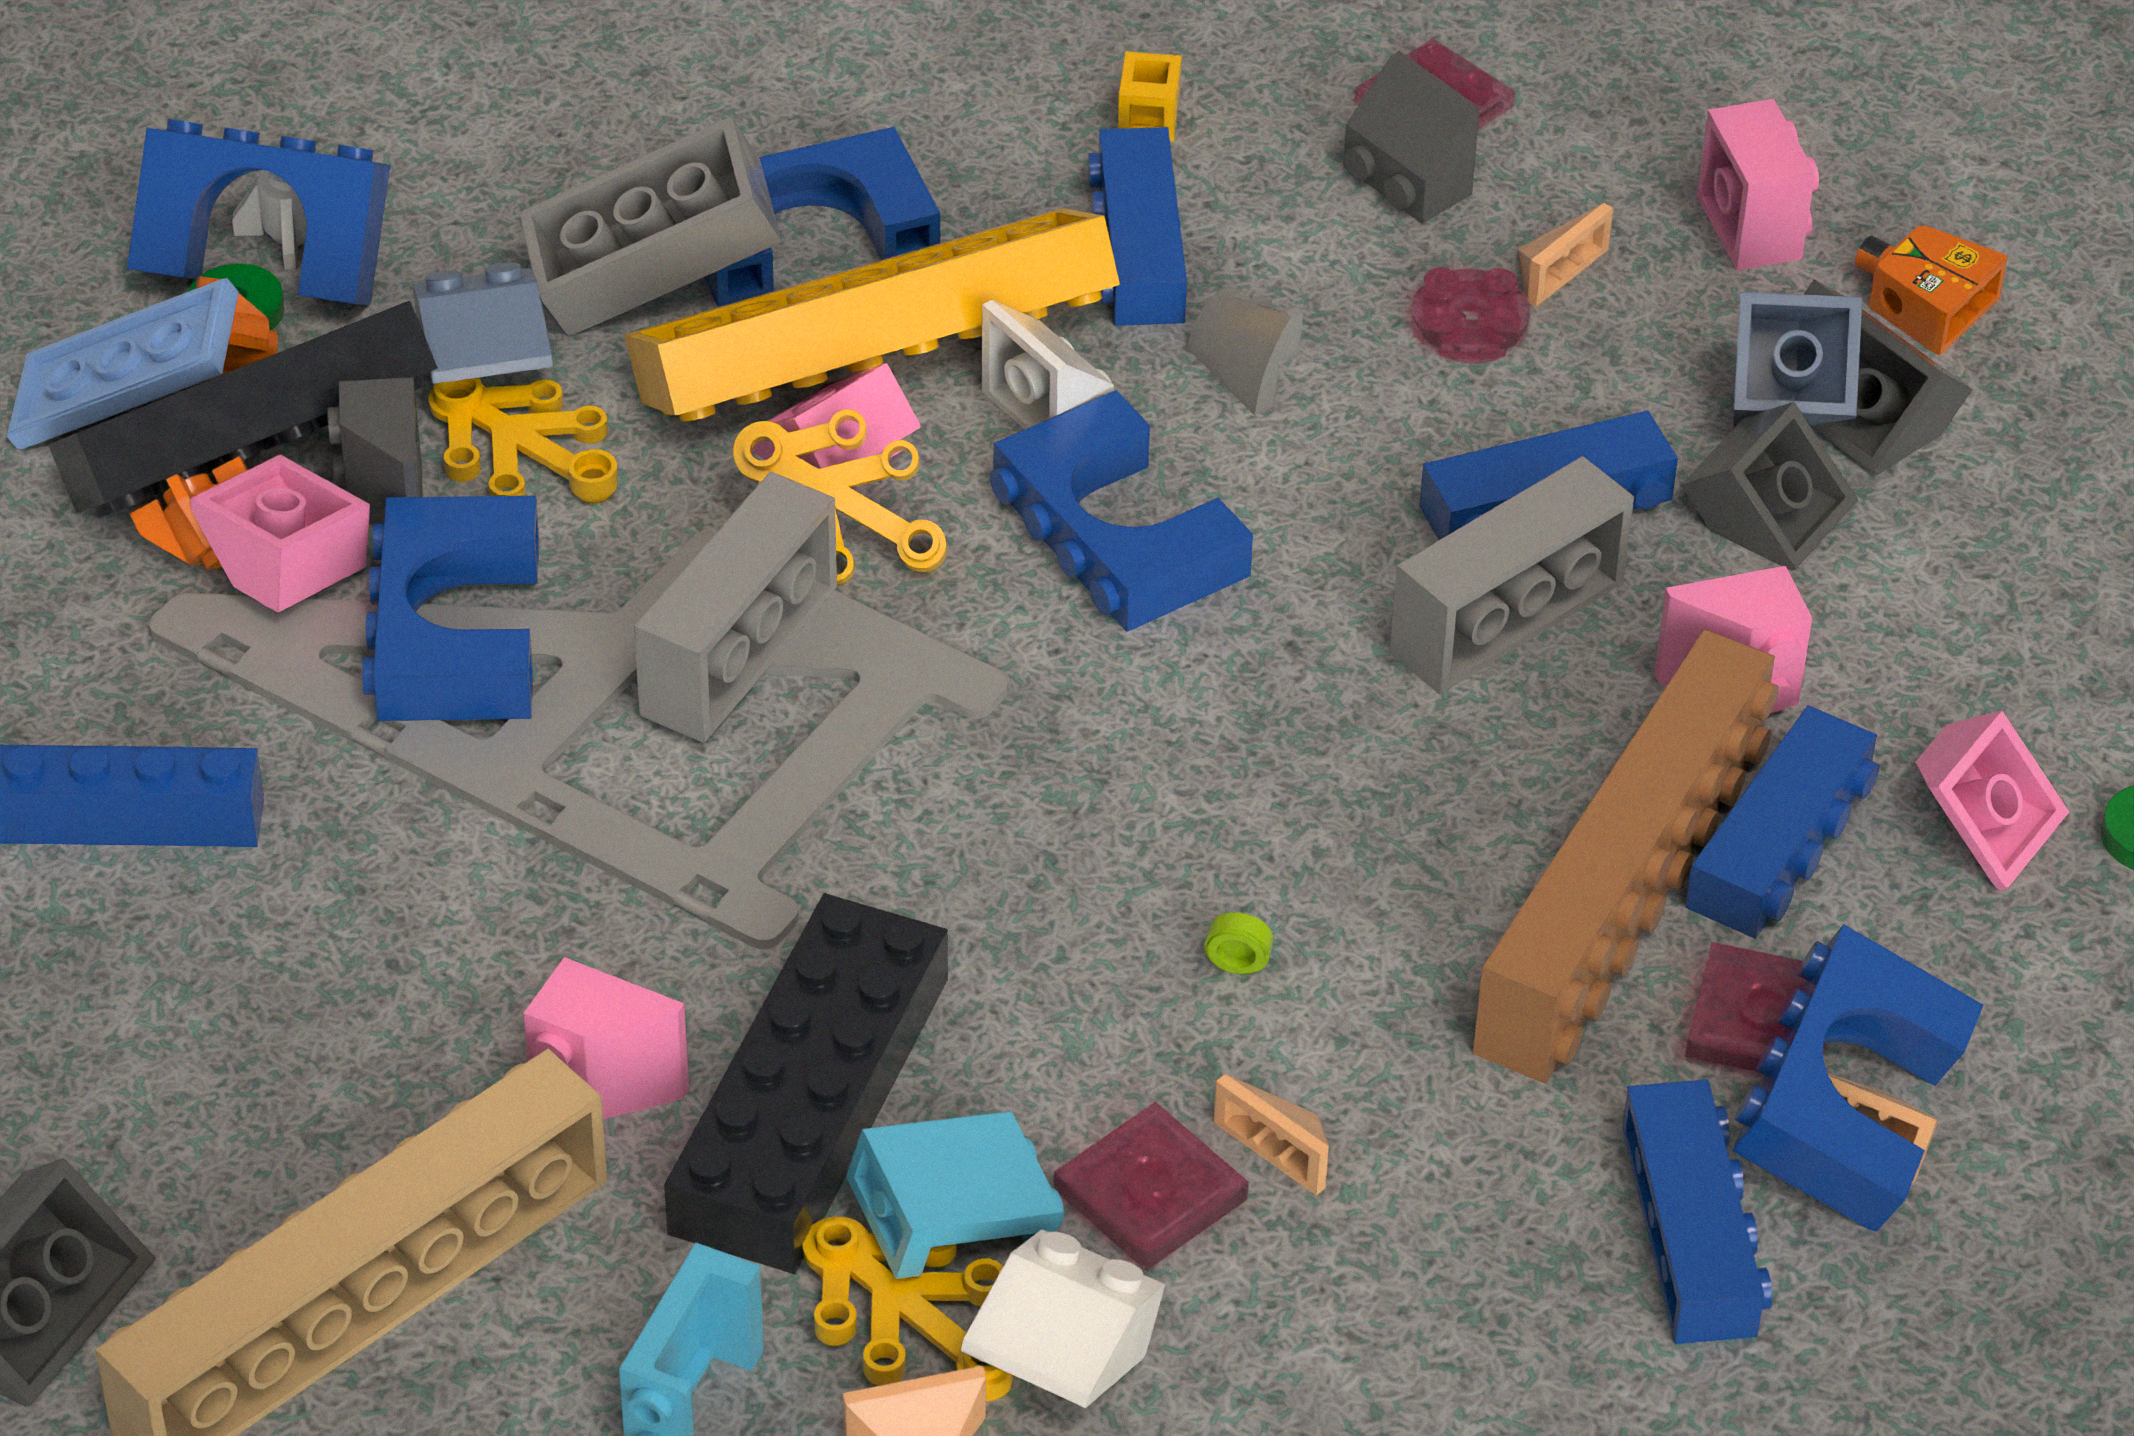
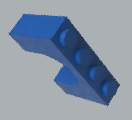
M173 119L167 120L166 130L146 128L127 269L197 279L198 276L202 275L209 221L217 198L237 178L251 172L269 171L282 178L292 187L299 197L305 212L306 239L298 295L351 304L370 305L391 166L389 164L372 162L374 150L338 145L337 156L315 153L317 141L281 136L280 148L259 145L260 133L225 127L223 139L202 136L203 124Z
M895 127L759 157L775 214L800 206H824L843 211L862 224L881 260L940 243V211ZM771 247L704 277L717 306L732 304L774 291L773 251Z
M1115 390L994 442L993 471L990 472V484L997 499L1004 505L1010 503L1023 517L1029 534L1036 541L1043 540L1053 550L1064 573L1070 578L1077 577L1090 591L1097 609L1103 615L1111 614L1123 629L1128 632L1250 577L1253 533L1219 497L1161 523L1139 527L1119 526L1104 522L1086 512L1079 505V502L1090 493L1149 467L1150 425Z
M536 496L386 498L384 523L373 524L374 560H381V567H370L369 574L371 605H378V611L367 612L366 614L367 649L375 650L374 657H364L362 668L364 695H375L378 721L531 719L533 660L530 629H452L431 623L421 617L416 611L434 595L458 586L474 584H538L540 539Z
M1843 924L1827 945L1819 941L1813 944L1798 970L1797 976L1806 980L1802 990L1796 988L1791 993L1777 1018V1023L1785 1027L1781 1038L1775 1036L1770 1041L1757 1064L1756 1072L1762 1074L1764 1078L1760 1087L1756 1084L1751 1087L1736 1112L1734 1120L1742 1124L1743 1127L1732 1151L1863 1227L1877 1232L1905 1201L1925 1150L1857 1111L1841 1096L1827 1073L1823 1058V1044L1846 1042L1866 1047L1936 1086L1965 1053L1983 1004Z

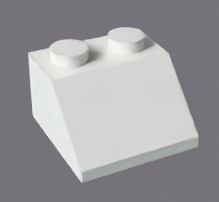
M994 300L982 304V392L1023 429L1032 427L1115 391L1114 384L1105 372L1095 369L1074 351L1072 345L1065 338L1058 337L1040 320Z
M1041 1229L1015 1249L1008 1257L965 1335L961 1351L1086 1408L1145 1357L1165 1284L1143 1275L1142 1270L1130 1262L1118 1259L1110 1260L1081 1247L1079 1241L1070 1235L1060 1232H1047Z

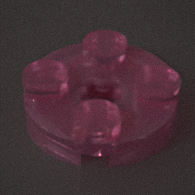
M1444 267L1434 268L1425 274L1423 285L1414 295L1411 326L1414 335L1423 345L1426 340L1431 345L1439 348L1438 355L1448 360L1469 364L1493 362L1505 357L1506 349L1515 346L1517 342L1520 346L1528 335L1530 304L1526 295L1518 288L1517 276L1509 270L1495 268L1489 271L1479 269L1451 270ZM1463 312L1478 313V319H1466V315Z

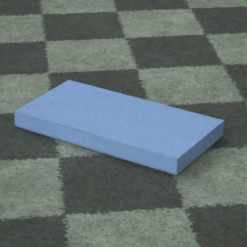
M228 278L220 279L27 353L7 438L17 449H24L222 375L239 292Z

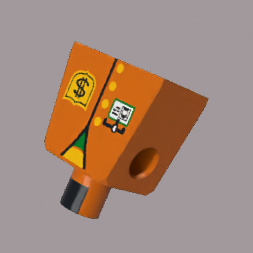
M1925 225L1917 226L1896 247L1873 235L1869 236L1857 252L1855 266L1874 276L1869 301L1870 308L1924 347L1940 356L2000 299L2008 256Z

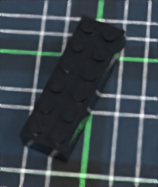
M409 300L63 438L48 446L76 512L79 513L95 507L100 518L149 499L144 489L146 486L151 485L154 494L157 495L170 488L166 479L176 474L184 479L204 474L200 466L203 463L207 464L211 473L213 469L239 456L246 460L258 455L260 452L256 445L257 441L261 440L264 450H268L314 432L315 430L311 422L314 418L319 428L327 426L328 407H339V381L414 377L416 391L424 387L419 376L438 369Z
M823 893L664 1184L667 1235L688 1242L699 1243L733 1256L794 1275L796 1274L804 1259L803 1242L812 1225L825 1218L846 1178L862 1129L873 1126L948 981V929Z

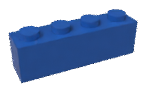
M1168 127L1099 129V153H1088L1089 188H1100V191H1092V213L1104 215L1120 282L1118 286L1101 290V303L1112 304L1115 326L1183 324L1186 317L1187 276Z
M1647 410L1423 463L1419 506L1438 540L1581 456H1584L1634 496L1633 510L1638 508L1648 509L1660 503L1672 501L1678 457L1651 413Z
M1807 705L1692 864L1685 908L1754 939L1758 937L1770 919L1777 922L1780 921L1791 903L1795 882L1799 877L1808 880L1815 872L1822 856L1823 842L1828 836L1837 839L1843 832L1851 813V803L1857 796L1865 799L1871 792L1880 765L1873 761L1877 734Z
M0 745V844L258 847L264 805L258 748Z
M1708 1079L1628 1086L1622 1130L1674 1344L1757 1337L1762 1310H1769L1772 1306V1286L1768 1269L1766 1267L1757 1268L1754 1254L1757 1253L1758 1234L1754 1215L1752 1213H1743L1740 1200L1743 1198L1744 1182L1741 1164L1738 1159H1729L1726 1147L1729 1145L1730 1128L1726 1108L1724 1106H1715Z

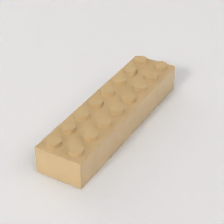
M546 1049L528 1062L511 1068L501 1080L474 1098L458 1103L447 1116L417 1136H410L401 1141L391 1153L361 1173L348 1176L334 1191L307 1209L294 1212L288 1216L280 1227L248 1248H242L232 1253L221 1266L191 1286L182 1287L175 1291L164 1304L132 1325L116 1330L105 1343L95 1349L111 1434L113 1436H237L607 1183L601 1095L550 1049Z

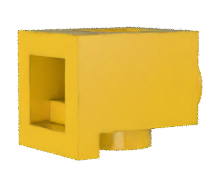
M1125 51L1119 90L1118 129L1168 127L1170 141L1174 142L1181 91L1182 56Z

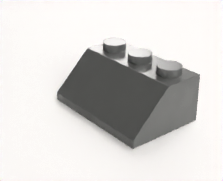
M1815 279L1803 294L1844 296ZM1862 309L1856 418L1813 425L1811 427L1873 474L1878 475L1938 438L1973 389Z
M65 1158L23 1172L0 1198V1395L24 1407L30 1406L156 1259Z

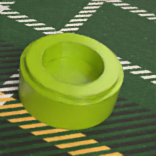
M1229 912L1221 914L1211 921L1204 950L1208 959L1220 969L1235 974H1252L1262 970L1267 965L1274 937L1270 928L1257 917L1246 913Z

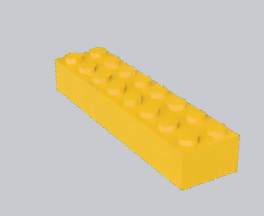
M1061 208L624 334L641 404L663 411V415H679L680 421H692L716 413L714 404L736 398L738 405H744L770 398L772 396L771 387L792 382L793 388H803L828 380L826 371L847 365L850 372L876 367L884 363L883 354L903 349L904 355H915L934 350L939 347L937 339L955 333H958L959 339L982 336V304L990 300L1040 319L1048 315L1047 306L1067 301L1068 307L1091 304L1102 299L1101 290L1118 286L1120 282L1104 215Z

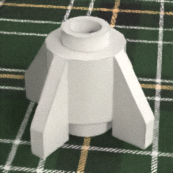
M261 171L233 212L234 236L264 235L265 230L275 242L282 245L284 269H296L297 246L305 244L306 217L302 203L286 181L269 171Z

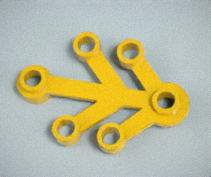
M480 378L436 383L431 389L428 398L430 411L438 420L448 423L449 448L445 450L443 459L445 474L451 480L458 482L470 481L481 472L480 452L472 445V423L492 434L494 474L488 481L489 496H526L525 479L518 473L517 450L568 479L570 490L582 501L599 503L608 499L618 487L617 461L613 455L600 449H589L573 454L544 437L547 435L572 434L581 443L593 444L602 441L608 434L607 414L600 407L589 405L580 407L575 411H561L563 408L562 388L557 382L542 379L528 385L485 387ZM541 397H550V399H546V400H541V399H538V398H541ZM527 406L530 414L507 415L499 409ZM594 423L595 425L584 426L583 424ZM468 461V463L465 464H457L456 462ZM503 488H514L513 490H510V491H502V490H501V489H503Z
M844 409L834 414L829 423L789 433L779 424L770 421H759L748 425L738 434L733 446L735 464L746 478L760 483L771 471L835 497L836 555L844 556L847 559L846 569L837 575V584L846 583L853 577L855 561L851 552L844 546L836 510L896 544L900 559L907 568L916 572H930L942 565L947 556L948 545L945 535L938 525L928 520H915L909 523L851 489L852 487L888 478L905 481L915 476L920 467V458L916 448L910 442L896 440L889 443L881 454L817 469L799 457L836 445L844 450H854L860 447L865 442L868 434L867 425L860 413L855 410ZM846 420L855 421L860 425L858 434L852 439H843L837 435L838 426ZM762 441H768L775 446L774 454L767 460L755 459L752 455L755 445ZM898 451H906L912 455L910 466L904 470H896L889 465L891 456ZM917 534H927L933 539L931 548L925 553H915L910 549V541Z
M836 1216L822 1219L812 1225L803 1242V1256L808 1266L823 1278L822 1301L814 1310L815 1335L822 1343L831 1346L844 1345L851 1341L856 1334L857 1323L856 1309L849 1301L850 1279L853 1278L872 1294L871 1341L865 1346L863 1351V1372L869 1382L881 1386L899 1382L905 1375L906 1352L903 1345L899 1342V1317L955 1361L956 1371L978 1367L980 1365L976 1363L984 1362L961 1351L963 1339L967 1332L928 1301H970L974 1305L982 1306L993 1285L981 1286L975 1282L982 1279L995 1282L1003 1268L1002 1264L993 1259L982 1258L971 1262L966 1267L964 1273L922 1272L921 1276L896 1279L893 1272L879 1262L887 1260L874 1233H869L860 1222L848 1217ZM832 1243H844V1245H841V1246H833V1245H830V1244H832ZM957 1244L931 1247L925 1265L930 1267L948 1265L956 1257ZM830 1318L845 1320L844 1323L839 1325H830L825 1321ZM880 1358H889L895 1361L887 1366L874 1363V1361ZM992 1365L983 1366L986 1375V1401L1001 1398L1010 1390L1013 1383V1375Z

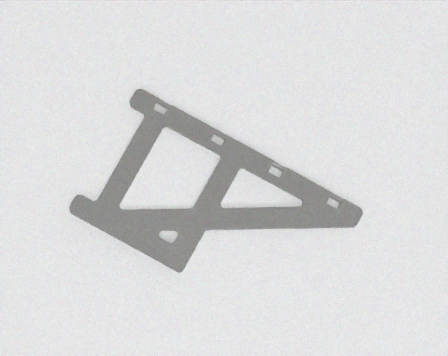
M697 532L618 611L612 613L422 604L416 613L427 621L442 627L452 629H530L533 663L555 664L561 667L532 696L531 719H509L493 736L487 739L475 738L441 720L381 721L400 731L392 743L367 730L378 720L375 695H364L362 680L323 661L322 658L329 654L375 655V650L367 649L366 614L367 612L378 611V605H371L370 601L306 598L278 613L246 595L181 593L166 602L149 620L150 635L157 643L196 663L200 662L229 677L233 682L351 742L354 741L384 756L386 760L638 889L707 921L709 925L758 949H769L778 945L796 926L799 917L798 905L794 899L762 883L760 879L922 705L935 702L965 717L980 719L992 713L1008 694V677L1000 669L834 590L764 674L851 678L859 683L705 845L692 847L548 775L544 771L637 678L634 625L714 536V532ZM223 641L245 653L237 663H234L214 653L213 650ZM536 800L560 813L556 816L555 821L550 824L525 810ZM699 883L723 895V897L720 899L719 904L713 907L689 895V891Z

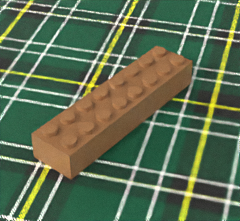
M1706 629L1702 631L1483 965L1473 1046L1474 1055L1544 1084L1547 1083L1559 1062L1565 1065H1569L1572 1062L1582 1040L1583 1028L1581 1027L1586 1019L1590 1018L1595 1021L1599 1019L1610 996V981L1615 974L1624 977L1629 972L1638 951V937L1644 930L1652 933L1656 929L1665 909V895L1670 887L1676 890L1681 889L1692 866L1693 854L1691 853L1697 845L1705 848L1716 831L1720 817L1718 811L1722 804L1733 806L1739 797L1745 781V768L1748 763L1759 765L1767 751L1771 739V730L1765 728L1764 723L1770 715L1778 695V685L1771 683L1774 655Z

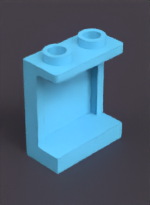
M1012 1111L862 1129L846 1175L896 1279L921 1276L931 1247L1021 1236L1023 1241L1026 1242L1041 1229L1047 1232H1056L1063 1222L1064 1211L1061 1197L1056 1189L1051 1188L1037 1161V1154L1032 1141L1025 1138Z
M699 1243L694 1244L619 1368L624 1436H694L692 1393L713 1357L750 1371L753 1370L764 1351L760 1265Z

